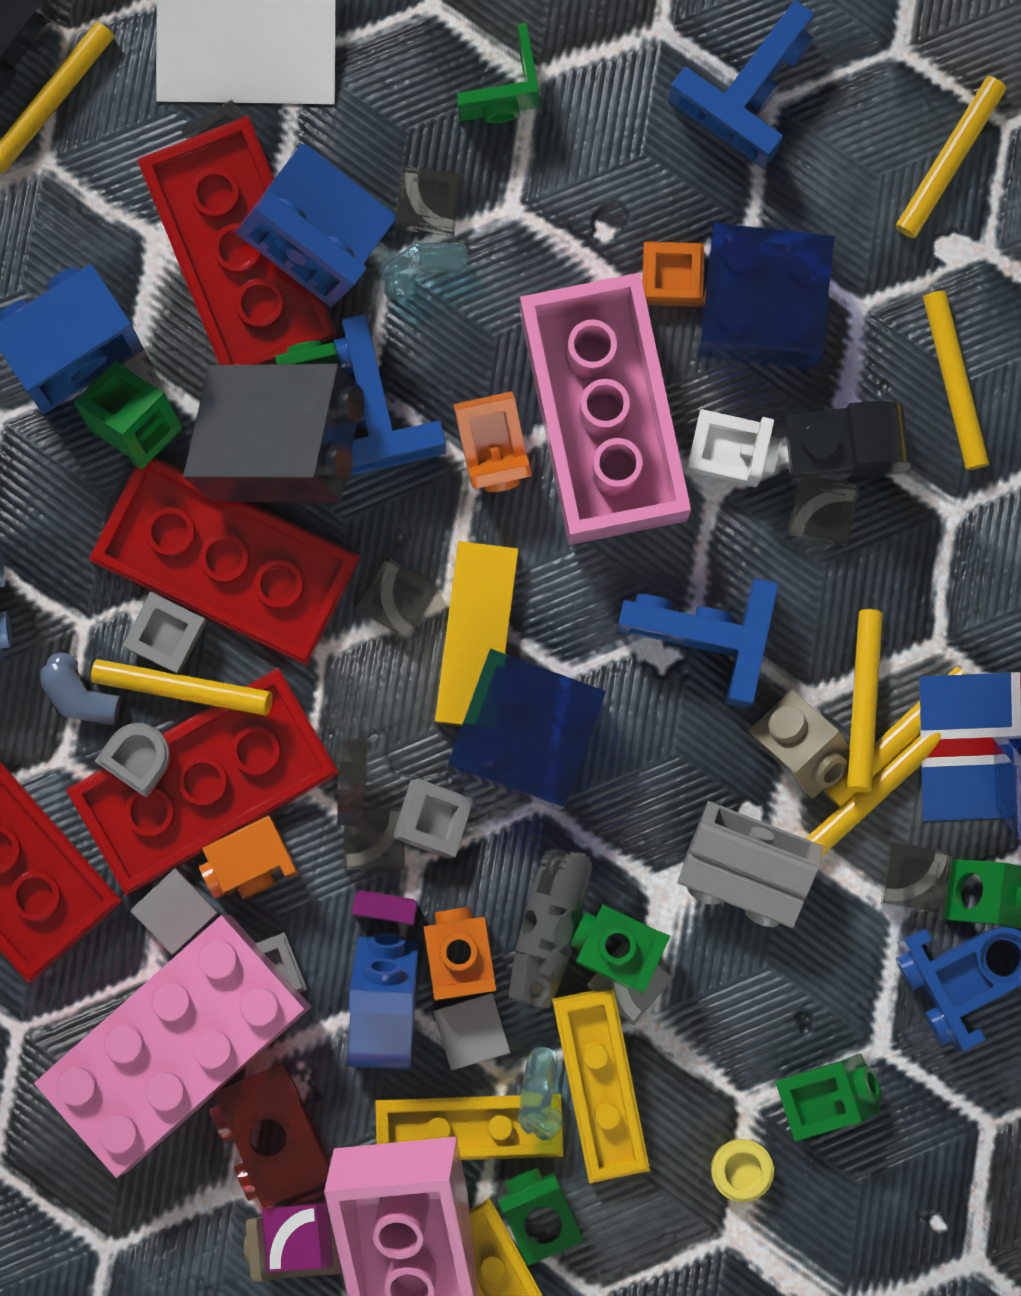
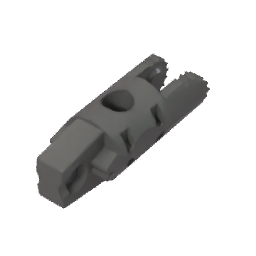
M550 848L542 856L541 865L537 871L515 949L509 998L541 1008L549 1009L551 1007L552 999L556 995L568 966L572 951L570 944L580 922L590 883L589 878L593 869V862L590 861V857L586 856V854L571 852L569 855L564 850Z

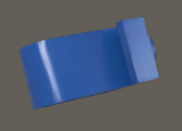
M999 927L983 931L930 960L921 946L932 940L927 929L919 930L897 942L903 953L895 958L898 968L912 991L920 987L922 988L932 1007L930 1011L925 1013V1017L942 1046L951 1042L955 1051H966L986 1040L980 1029H969L967 1031L960 1017L1021 985V932L1015 928ZM995 941H1001L1009 945L1015 956L1014 966L1006 976L994 974L987 966L986 952Z
M391 932L376 933L370 937H358L349 989V1067L411 1071L419 940H407L403 936Z

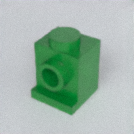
M117 361L101 376L92 381L87 389L74 401L90 431L129 456L133 464L141 470L183 429L165 393Z
M602 905L597 917L585 912L570 946L580 950L576 960L577 965L643 996L671 936ZM612 935H622L628 940L630 949L624 957L614 958L607 953L605 943Z

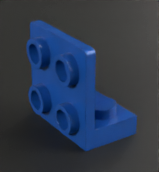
M301 144L247 215L235 234L325 304L332 307L356 284L367 267L363 264L393 224L396 216L391 210L306 144Z

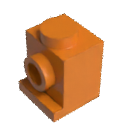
M269 815L202 848L208 862L200 865L199 869L214 899L225 894L230 895L236 891H239L242 900L254 896L275 885L272 874L281 869L284 876L288 879L300 874L273 818Z
M471 907L435 912L436 924L423 926L435 1001L495 992L496 985L485 917L472 918ZM456 940L465 941L471 948V956L464 964H454L447 957L448 946Z

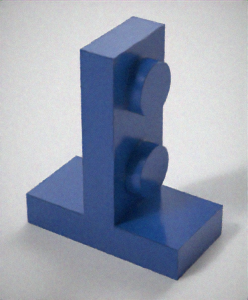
M794 0L725 93L685 66L671 84L668 102L765 170L777 154L783 135L749 111L752 109L757 114L763 111L779 87V84L773 80L785 62L794 68L811 46L814 37L808 32L814 12L797 0Z
M366 314L342 319L346 337L334 340L339 364L347 374L354 373L356 383L364 390V414L361 421L357 423L355 433L368 432V437L353 440L351 450L353 467L350 476L446 455V443L440 420L392 431Z
M753 579L749 587L742 625L731 623L732 614L726 611L708 607H697L695 615L671 610L673 604L671 600L653 595L637 594L636 602L623 601L617 631L734 656L725 704L749 709L754 702L778 583Z

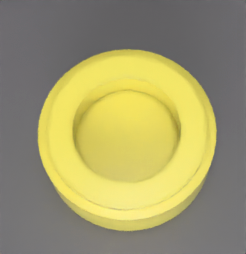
M735 1139L729 1141L717 1150L712 1159V1181L717 1190L730 1200L736 1202L754 1201L767 1192L773 1181L774 1166L769 1153L761 1145L751 1140Z

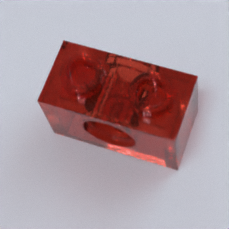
M281 1062L213 1093L218 1105L209 1109L210 1115L222 1142L226 1143L234 1140L243 1163L234 1166V1170L248 1201L258 1197L264 1209L327 1181L330 1168L329 1159L287 1062ZM263 1119L275 1120L285 1130L286 1143L278 1154H264L253 1143V1130L257 1123Z

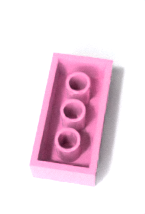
M635 273L521 296L520 317L568 545L686 522L691 512L641 274Z
M221 915L36 1080L34 1084L117 1178L129 1172L312 1006L290 984V981L268 956L260 950L231 915Z

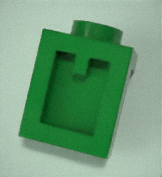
M861 1053L832 1064L782 1078L775 1082L794 1141L863 1122L880 1112L878 1103L881 1099L880 1083L873 1068L866 1066Z

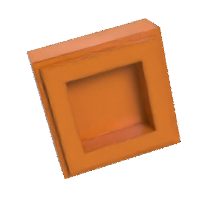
M644 242L642 284L647 305L702 306L704 243Z

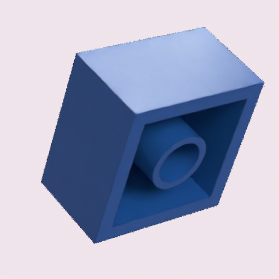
M91 263L81 270L78 266H72L58 273L48 282L47 288L49 290L30 303L26 299H21L0 311V352L43 415L88 387L92 381L101 376L115 361L123 364L144 351L132 324Z

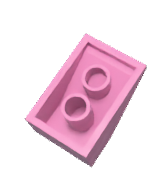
M457 1137L334 1148L324 1193L347 1295L479 1296L468 1193Z

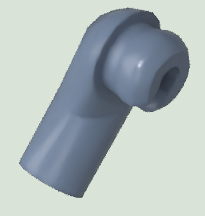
M56 653L50 656L46 666L41 669L40 681L42 688L59 713L67 718L115 726L120 710V696L86 690L78 676V661L73 656L67 653Z

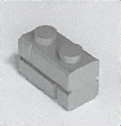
M708 801L685 856L677 883L687 887L689 894L701 902L719 904L721 901L744 909L746 916L757 924L775 927L780 923L793 928L817 873L823 845Z

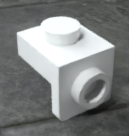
M700 409L686 471L757 487L763 471L768 473H774L782 438L771 436L774 419L762 417L760 422Z

